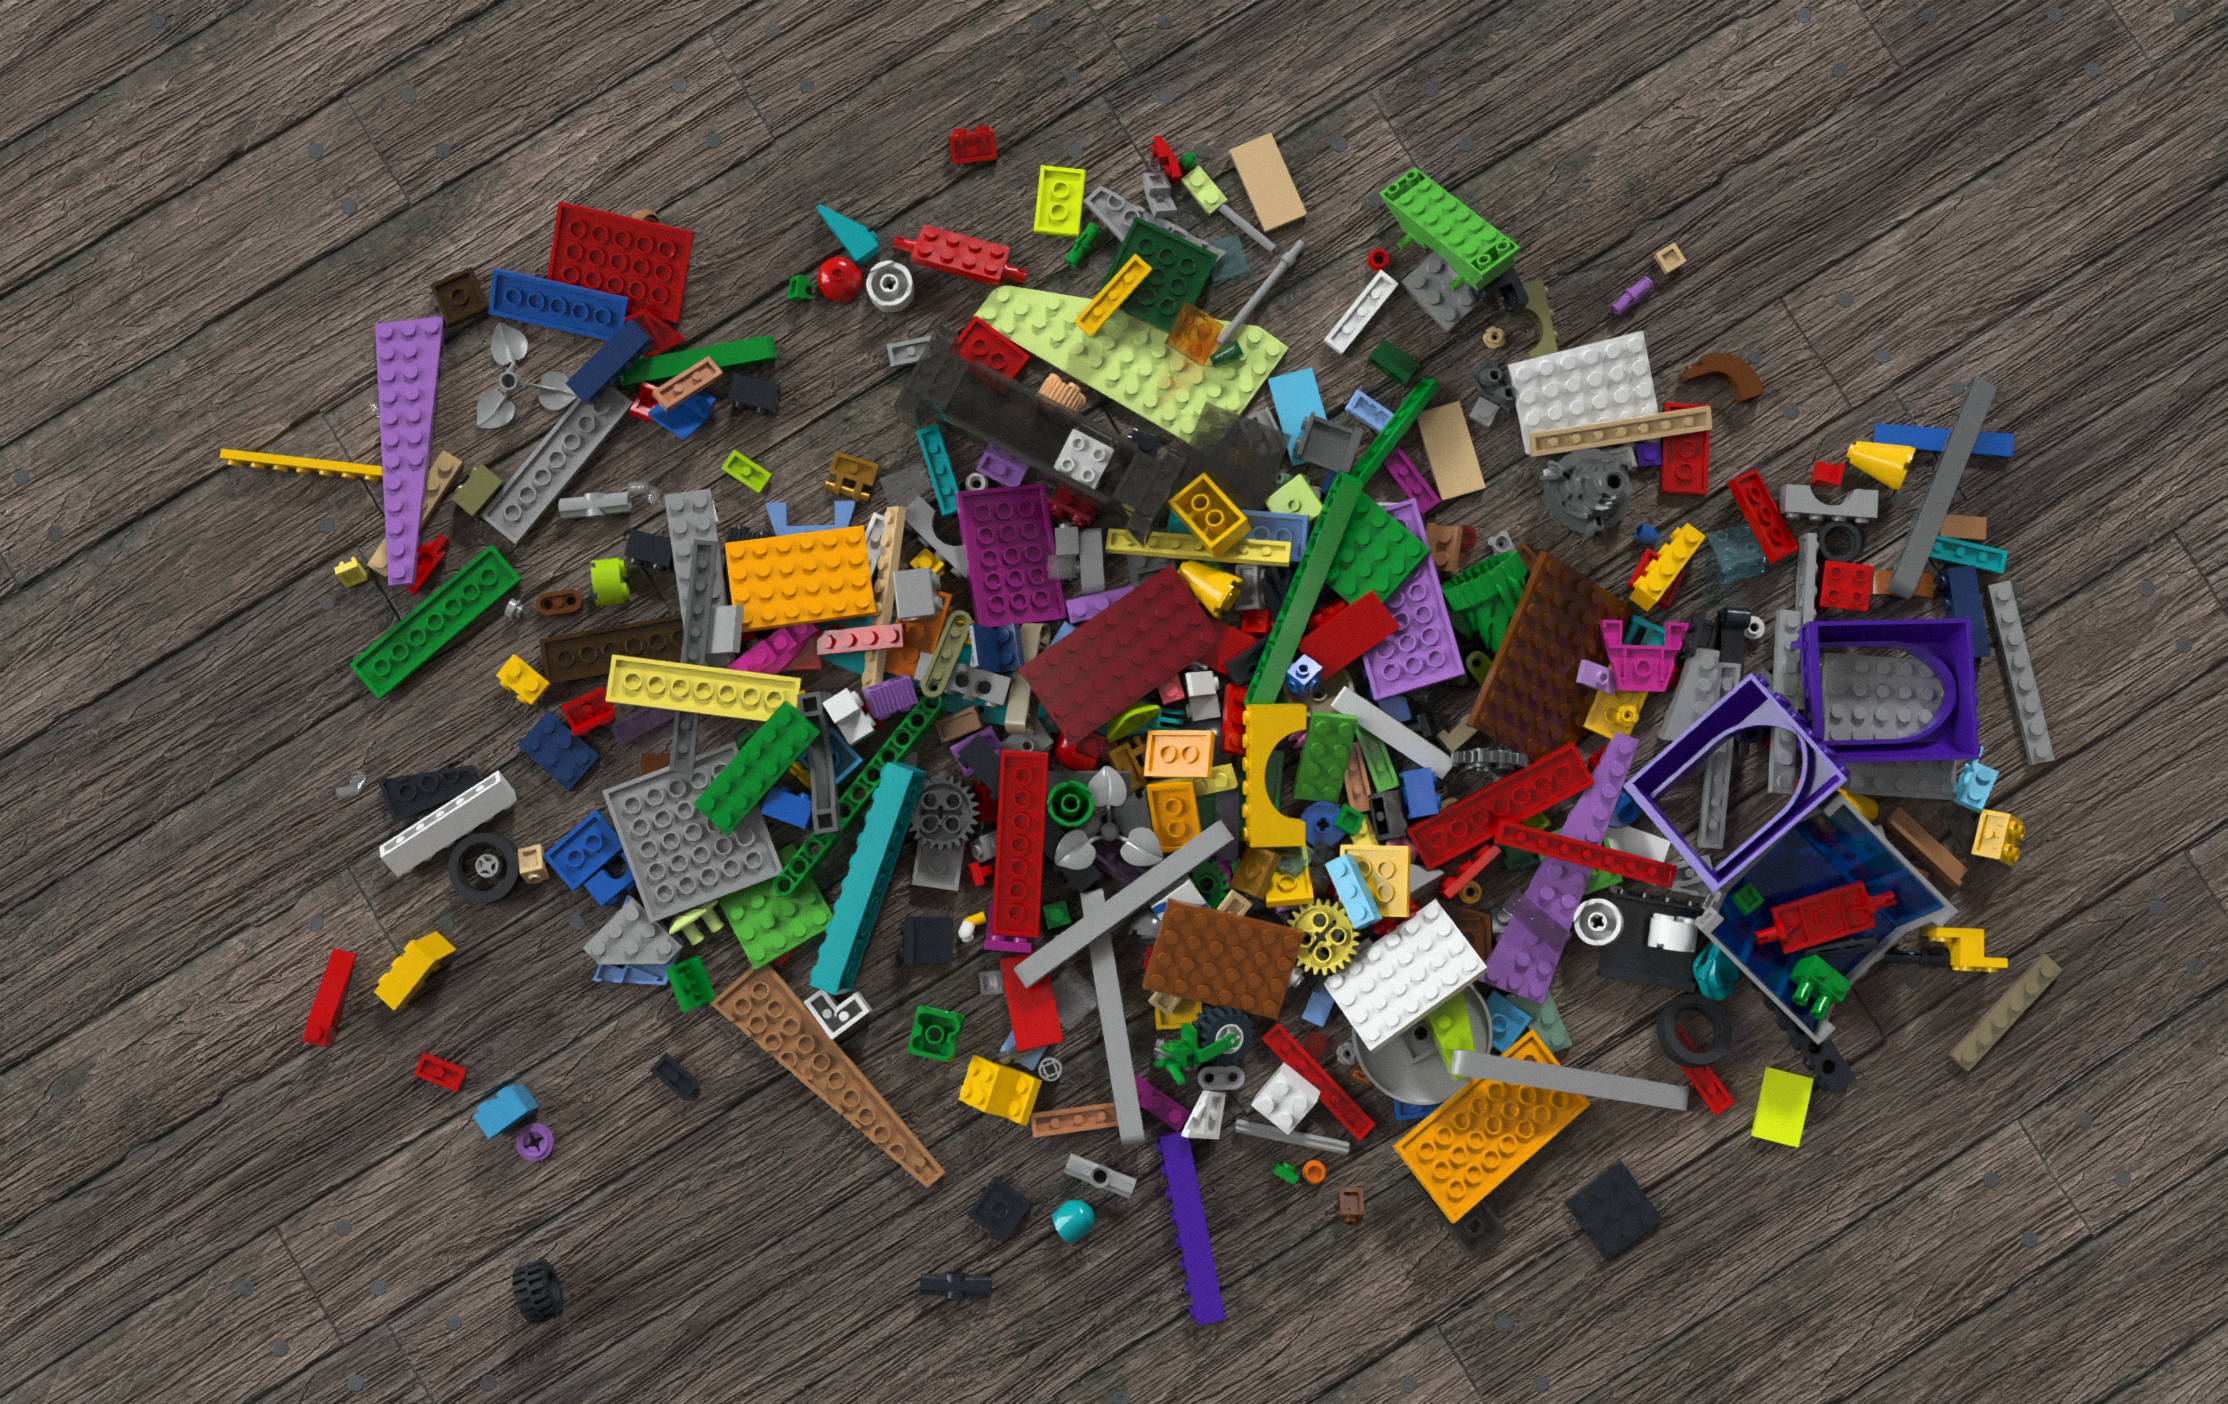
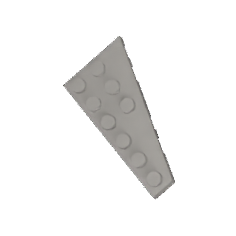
M1101 185L1084 200V204L1121 243H1123L1135 216L1217 254L1218 258L1214 266L1227 254L1224 250L1213 247L1207 241L1196 238L1189 234L1188 231L1163 218H1154L1153 214L1145 211L1141 206L1128 202L1124 197Z

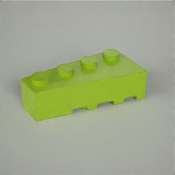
M1462 990L1424 1017L1450 1077L1455 1081H1459L1467 1076L1450 1073L1453 1050L1475 1052L1464 990Z

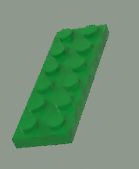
M788 700L784 701L693 804L727 836L730 835L821 732Z

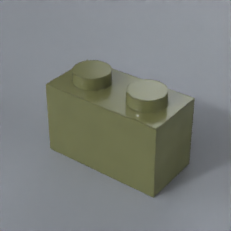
M483 464L475 467L470 472V478L465 484H461L455 489L454 496L452 497L453 501L478 520L481 518V513L506 485L502 479Z

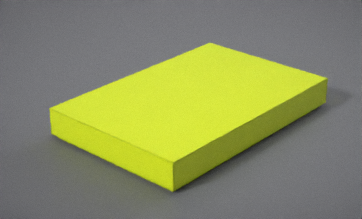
M1041 165L1034 234L1079 238L1086 170Z
M1766 1067L1751 1136L1799 1148L1814 1079Z

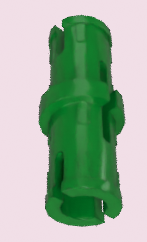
M1088 223L1082 235L1075 239V245L1064 258L1065 263L1069 266L1076 268L1085 253H1089L1091 250V244L1101 232L1095 224Z

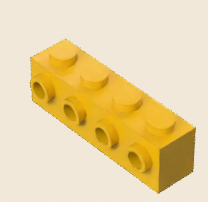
M1686 523L1682 529L1677 527L1669 537L1672 540L1669 545L1665 543L1657 552L1660 556L1657 561L1653 559L1645 568V571L1648 572L1645 577L1641 575L1633 584L1635 590L1629 598L1648 611L1659 600L1706 536L1689 523Z

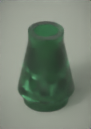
M1230 340L1215 353L1209 355L1214 368L1238 362L1240 358L1244 357V353L1237 340L1233 342Z

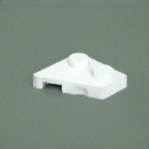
M1203 1090L1181 1136L1187 1138L1219 1139L1226 1093Z

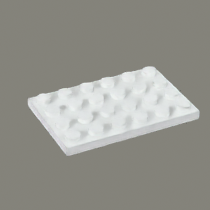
M1643 331L1508 365L1511 384L1517 393L1514 399L1527 455H1530L1528 433L1658 413Z
M1435 899L1419 910L1411 919L1397 926V929L1388 935L1386 934L1355 956L1351 963L1347 962L1344 969H1337L1336 973L1328 977L1324 985L1370 1052L1374 1054L1486 974L1489 969Z

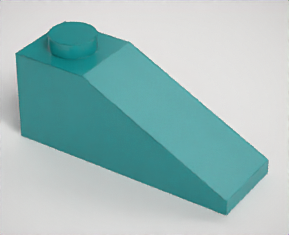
M820 204L816 206L819 215L858 267L881 251L878 245L881 241L874 231L869 233L865 226Z

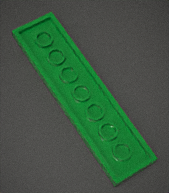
M491 544L349 664L350 667L379 700H382L523 579Z

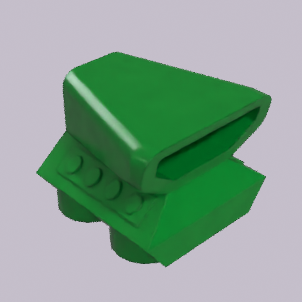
M925 1005L917 1006L907 1052L953 1063L961 1025L965 1016L960 1013Z

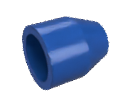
M1644 523L1637 527L1634 534V540L1649 545H1655L1660 537V534L1653 527Z

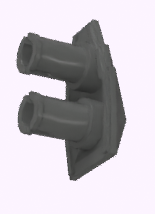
M1489 357L1467 374L1484 399L1498 405L1506 412L1516 405L1514 399L1517 394L1516 389L1510 384L1508 376Z

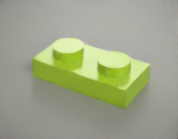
M736 450L732 451L721 467L723 471L760 495L773 477L771 473Z

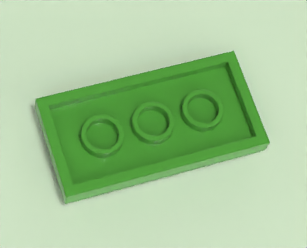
M1311 711L1292 791L1294 799L1338 803L1358 723L1356 715Z

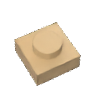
M1675 242L1653 256L1665 275L1687 262Z

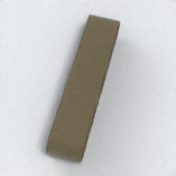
M1024 623L1021 626L1020 634L1024 661L1027 663L1049 647L1050 628L1044 623ZM1015 671L1012 676L1005 729L1010 734H1032L1036 726L1039 700L1019 671Z

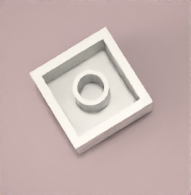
M1284 1062L1255 1095L1251 1106L1289 1135L1315 1105L1321 1091Z

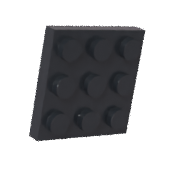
M1622 1161L1615 1163L1563 1201L1606 1261L1663 1221Z

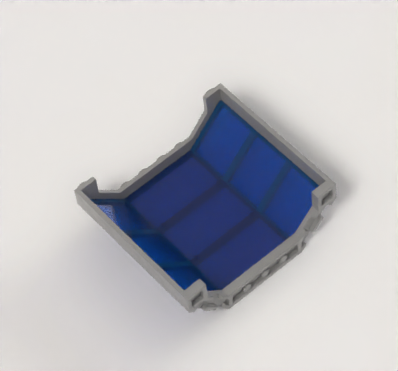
M1835 791L1718 892L1713 893V895L1711 893L1708 894L1702 906L1705 910L1704 914L1697 917L1694 924L1819 1045L1821 1042L1828 1040L1836 1029L1828 1022L1835 1004L1829 1006L1824 1020H1817L1810 1015V1010L1816 1001L1815 998L1810 995L1806 1006H1800L1796 1004V1001H1792V996L1795 994L1798 985L1789 977L1798 959L1804 958L1802 949L1784 954L1778 940L1758 946L1755 941L1757 937H1754V931L1773 927L1774 922L1770 907L1860 880L1864 882L1867 894L1872 897L1888 891L1894 893L1895 898L1893 900H1896L1897 904L1879 909L1874 913L1876 927L1847 935L1856 938L1875 934L1878 945L1877 949L1858 951L1854 955L1845 953L1820 957L1851 982L1847 992L1857 979L1866 975L1869 967L1885 956V952L1891 946L1901 941L1902 936L1906 932L1930 922L1941 928L1953 920L1958 910L1841 793ZM1751 882L1765 901L1744 916L1730 896L1744 884ZM1843 936L1827 942L1847 939V936Z

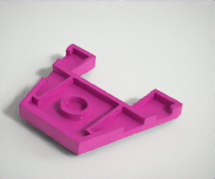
M1599 620L1617 690L1665 692L1675 665L1673 662L1677 651L1682 646L1683 642L1681 640L1684 632L1688 629L1689 623L1665 622L1664 646L1622 645L1623 620Z

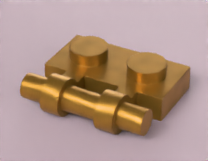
M835 451L829 474L837 476L835 483L827 480L824 489L832 491V494L838 496L842 494L852 497V500L857 502L860 500L869 502L871 494L863 492L864 485L874 487L880 465ZM844 480L856 482L855 489L844 486Z
M1140 734L1131 738L1135 745L1132 749L1129 742H1124L1106 752L1115 771H1131V792L1147 784L1144 776L1147 743L1143 742ZM1137 755L1140 756L1143 762V765L1141 767L1139 766V763L1135 757Z

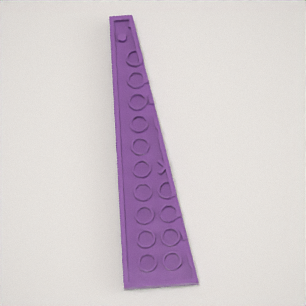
M443 316L375 324L388 585L391 588L415 585L418 561L417 551L420 543V522H422L423 518L422 506L426 493L424 490L425 480L428 476L434 426L433 416L436 409L435 396L439 384L438 371L441 366L440 354L441 346L443 347L446 324Z
M1619 732L1614 733L1599 760V764L1591 774L1595 784L1582 790L1576 805L1567 816L1568 819L1563 828L1559 830L1558 835L1601 846L1639 740ZM1545 856L1529 883L1528 889L1520 899L1521 902L1516 911L1512 913L1508 920L1509 923L1503 934L1501 933L1494 950L1489 954L1484 963L1489 971L1477 980L1543 1004L1592 868Z

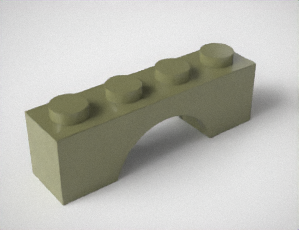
M1543 280L1523 283L1522 285L1529 297V301L1521 314H1525L1534 320L1539 329L1538 345L1527 354L1526 359L1558 352L1557 344L1559 343L1557 331L1553 330L1554 313L1552 308L1548 307V287L1544 286Z

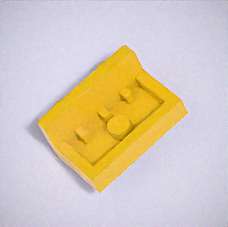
M515 654L511 656L496 674L501 679L499 684L508 691L513 689L518 693L517 699L526 706L529 704L537 706L539 704L537 700L551 685L550 682Z

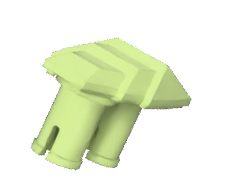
M718 898L677 913L669 924L670 935L682 930L691 942V945H696L704 939V935L694 924V921L699 917H702L712 933L721 929L724 923L713 910L714 906L718 903Z

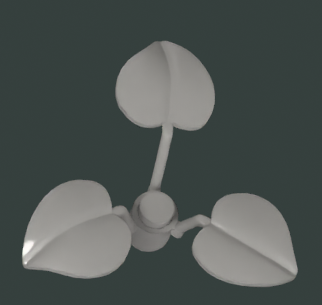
M499 323L494 330L491 341V353L494 360L500 365H507L511 362L510 367L499 377V384L503 388L502 391L505 395L498 390H488L480 396L477 402V426L480 428H499L508 424L514 418L516 412L515 404L507 399L509 398V391H517L521 386L541 389L538 394L539 401L545 408L550 410L563 409L578 397L565 384L569 378L562 373L555 371L547 372L541 378V385L523 382L519 374L512 372L516 365L515 360H522L527 355L529 347L524 334L504 323Z
M1104 766L1091 779L1088 788L1092 794L1094 805L1098 807L1106 805L1108 822L1101 827V834L1089 840L1086 833L1082 830H1073L1064 835L1056 849V865L1074 870L1089 867L1096 856L1095 848L1091 843L1103 838L1109 842L1117 839L1126 842L1121 848V855L1126 862L1132 865L1149 866L1163 860V854L1158 838L1153 831L1144 827L1135 828L1129 833L1127 839L1120 835L1118 826L1112 823L1111 805L1121 806L1126 799L1127 789L1119 773L1109 766Z

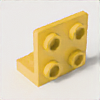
M1982 809L1971 854L1998 860L2009 867H2013L2014 862H2017L2020 850L2018 845L2025 834L2024 823L2011 814Z

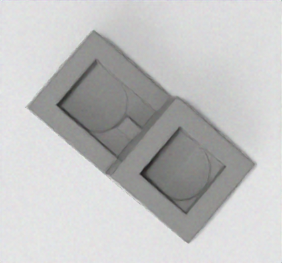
M1143 173L1142 179L1145 194L1154 218L1175 217L1177 208L1170 196L1172 187L1165 173Z

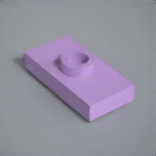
M1581 660L1576 682L1603 693L1615 695L1616 684L1612 669L1588 660Z

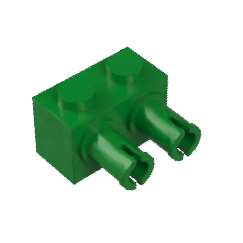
M1817 955L1798 959L1789 977L1798 985L1795 994L1792 996L1793 1002L1796 1001V1004L1806 1006L1810 995L1816 999L1810 1010V1015L1817 1020H1824L1831 1004L1843 1001L1851 984L1850 981Z

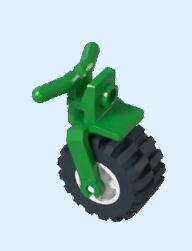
M1212 1004L1211 1008L1208 1006L1204 1007V1012H1198L1196 1015L1198 1019L1197 1021L1193 1020L1192 1026L1186 1022L1181 1023V1040H1170L1168 1044L1160 1045L1161 1051L1173 1057L1155 1060L1153 1063L1154 1068L1167 1069L1176 1083L1183 1085L1185 1078L1180 1070L1184 1068H1196L1200 1066L1201 1062L1206 1061L1219 1067L1220 1065L1223 1067H1229L1230 1064L1233 1066L1237 1065L1239 1059L1243 1061L1246 1058L1244 1055L1251 1052L1250 1045H1254L1255 1039L1252 1036L1255 1035V1030L1251 1028L1253 1023L1248 1019L1249 1017L1233 1007L1229 1008Z

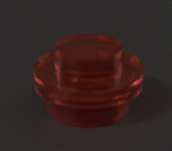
M1311 1032L1305 1036L1303 1047L1308 1054L1317 1056L1326 1049L1327 1042L1322 1034Z

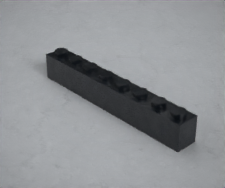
M977 734L957 751L960 755L957 760L965 769L972 768L976 773L972 777L981 787L986 784L991 790L988 795L998 804L1000 758L986 741ZM1046 811L1043 857L1046 854L1052 860L1049 865L1057 874L1063 872L1067 877L1064 882L1073 892L1077 889L1082 893L1102 874L1093 864L1081 870L1056 865V849L1066 833Z

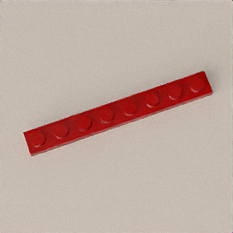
M1499 819L1493 841L1498 844L1671 889L1677 870L1676 865Z

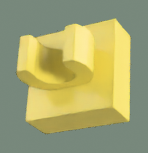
M355 557L351 558V562L344 564L342 561L338 567H335L336 576L346 588L368 580L367 573Z

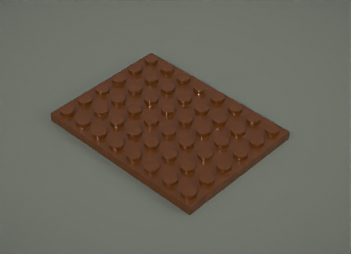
M1540 551L1466 724L1511 750L1528 755V759L1531 761H1535L1571 741L1576 745L1583 728L1582 726L1585 724L1586 716L1591 705L1594 703L1595 695L1598 691L1576 682L1581 660H1588L1607 668L1610 662L1599 620H1623V635L1634 608L1550 553Z

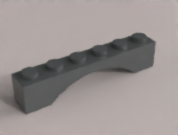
M820 691L797 695L799 712L821 732L807 748L814 833L818 837L843 834L828 715L823 705V702L826 701L825 695Z

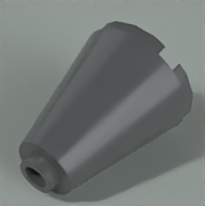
M1146 787L1143 792L1141 788H1138L1131 792V795H1127L1121 806L1111 805L1112 819L1127 839L1129 833L1135 828L1144 827L1153 831Z

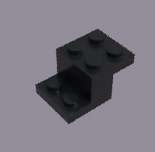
M1514 266L1479 291L1473 286L1468 285L1469 296L1473 302L1476 301L1478 308L1503 297V305L1507 312H1511L1512 317L1520 315L1529 301V297Z

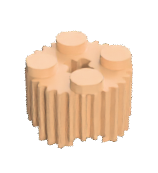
M1051 373L1035 396L1033 404L1039 409L1043 406L1051 414L1050 417L1057 422L1064 424L1067 420L1069 424H1072L1085 405L1087 398L1079 393L1081 388L1076 384L1069 382L1066 385L1059 376Z

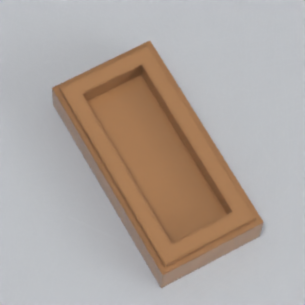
M1946 514L1938 535L1953 539L1985 541L1987 517Z
M978 706L970 707L935 722L941 743L949 742L985 727Z

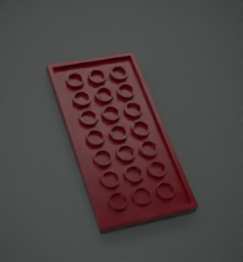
M1170 564L1017 670L1071 747L1224 640Z

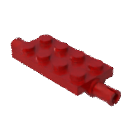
M924 224L918 239L911 240L896 235V239L893 242V250L910 253V263L996 286H999L1000 280L1004 281L1005 279L1025 284L1028 270L1009 266V263H1007L1011 247Z
M1860 880L1770 907L1774 922L1773 927L1754 931V937H1757L1755 941L1758 946H1762L1763 944L1778 940L1782 953L1787 954L1876 927L1874 913L1877 910L1897 904L1896 900H1893L1895 895L1892 891H1888L1872 897L1867 894L1864 882Z

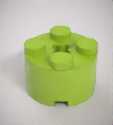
M620 557L591 560L593 566L591 568L593 593H597L598 600H595L596 606L624 604L626 600H630L629 586H627V583H624V577H628L627 566L624 560H620Z

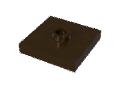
M472 267L429 285L449 328L489 311V303Z

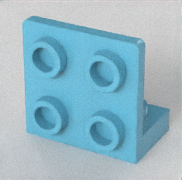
M1981 746V751H1980V754H1979V758H1980V756H1981V754H1982V752H1983V749H1984L1983 746ZM1968 759L1952 791L1956 793L1953 802L1981 813L1999 772L1979 764V759Z

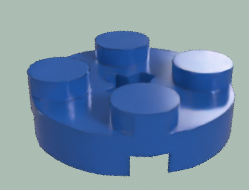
M1320 801L1305 809L1300 819L1306 823V842L1314 847L1327 848L1338 843L1344 836L1345 832L1333 825L1340 811L1336 805ZM1321 818H1325V822L1329 823V827L1325 828L1323 832L1320 831V827H1316V822H1320Z

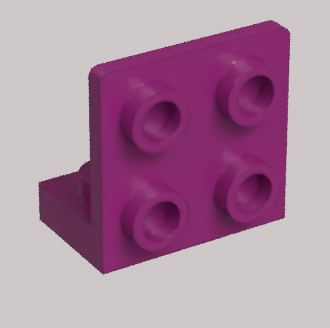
M990 902L984 949L1032 953L1033 937L992 934L993 902Z

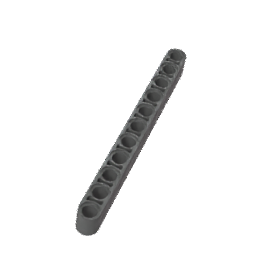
M1975 376L1968 385L1886 585V590L1907 600L1910 599L1917 587L1996 392V385Z

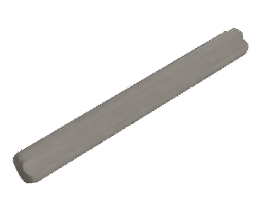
M1237 1119L1235 1123V1131L1238 1133L1347 1155L1350 1149V1143L1347 1141L1294 1130L1287 1135L1278 1127Z

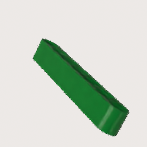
M761 336L637 359L635 367L629 372L625 371L620 376L622 388H638L641 382L648 384L668 382L708 356L722 372L777 361L774 337Z

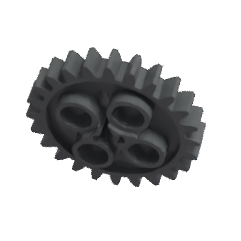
M1475 748L1472 751L1451 753L1452 766L1471 771L1506 772V770H1515L1528 766V755L1514 753L1512 750Z
M942 775L940 781L937 776H932V783L925 779V787H922L910 821V823H913V826L909 829V832L917 831L914 839L923 838L921 844L923 846L930 842V849H935L937 844L940 851H944L945 845H947L949 850H953L954 843L961 847L962 838L966 841L970 840L967 835L968 832L976 833L972 825L980 824V822L974 819L975 816L981 815L980 812L975 811V808L980 803L973 802L977 794H969L972 787L966 786L963 788L964 781L959 780L956 783V777L951 776L949 781L946 775ZM930 795H935L937 799L933 807L927 804V799ZM957 795L960 802L957 807L953 808L950 805V799L952 796ZM944 809L948 811H963V815H924L923 811H942ZM933 818L936 821V826L930 831L926 824L928 819ZM953 818H956L959 822V826L955 831H952L949 827V823Z

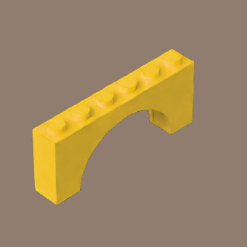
M1301 703L1247 704L1246 711H1243L1242 719L1243 724L1246 725V734H1243L1242 744L1243 748H1246V757L1242 759L1243 771H1246V781L1242 782L1243 795H1246V804L1242 805V816L1245 818V827L1242 828V839L1249 847L1305 846L1306 823L1301 819L1289 818L1280 814L1271 803L1265 786L1266 764L1273 748L1290 733L1306 730L1307 706Z

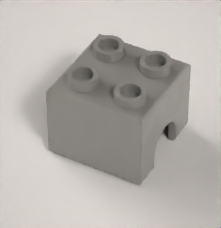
M928 567L893 572L899 619H902L904 622L940 617V612H943V601L937 595V589H941L940 577L937 573H934Z

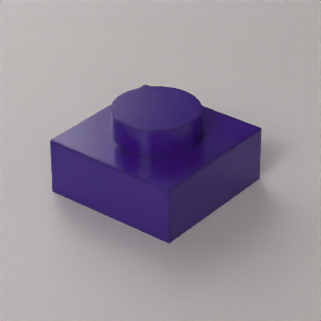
M1660 442L1637 443L1635 445L1637 468L1660 467L1662 465Z

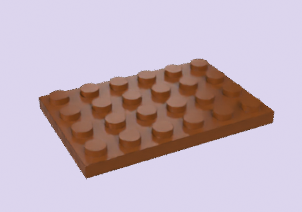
M1168 898L1142 987L1151 991L1216 1006L1233 1007L1242 1012L1278 1019L1304 932L1300 929Z

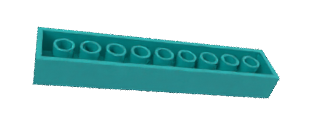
M887 762V765L883 766L880 773V785L875 789L872 796L874 801L872 808L868 810L864 819L866 823L865 828L857 838L858 848L849 861L850 870L848 876L843 879L841 884L843 891L840 898L834 904L833 911L835 913L833 919L826 927L825 933L827 936L825 942L821 944L818 950L819 959L817 965H814L810 973V978H812L811 986L833 995L851 992L928 772L900 762Z

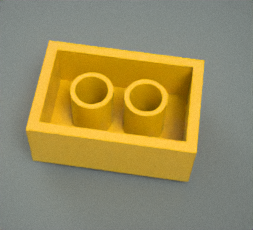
M1202 473L1168 501L1177 518L1215 559L1251 531L1248 519L1205 473Z

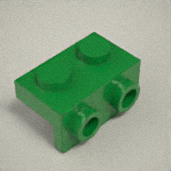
M700 956L665 969L682 1013L716 998Z

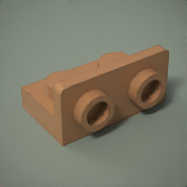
M1434 523L1427 524L1426 535L1437 572L1457 573L1463 532L1462 527L1439 526Z

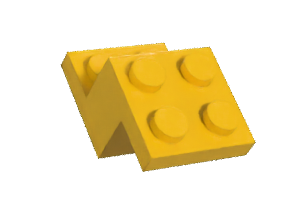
M1921 927V936H1929V941L1944 942V947L1948 949L1949 953L1948 965H1952V970L1999 972V968H2008V958L1984 957V929Z
M973 1055L958 1100L985 1113L1005 1117L1018 1124L1027 1126L1042 1080L1015 1068L993 1063L980 1056Z

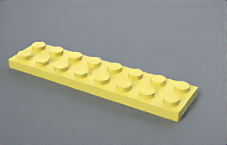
M612 654L606 702L766 722L786 700L798 709L797 695L800 694L801 678Z

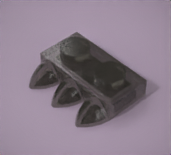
M1314 840L1315 853L1311 854L1313 867H1309V877L1316 893L1326 894L1327 886L1331 884V877L1325 864L1335 859V853L1331 851L1328 842Z

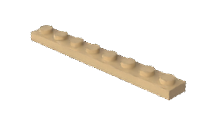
M1702 406L1528 433L1530 456L1535 457L1712 430L1711 407Z
M887 507L884 515L885 526L884 534L881 537V555L877 563L879 570L874 585L876 615H872L871 626L891 624L895 595L893 572L898 571L906 516L905 507ZM887 649L865 652L866 663L865 671L862 674V689L883 682Z

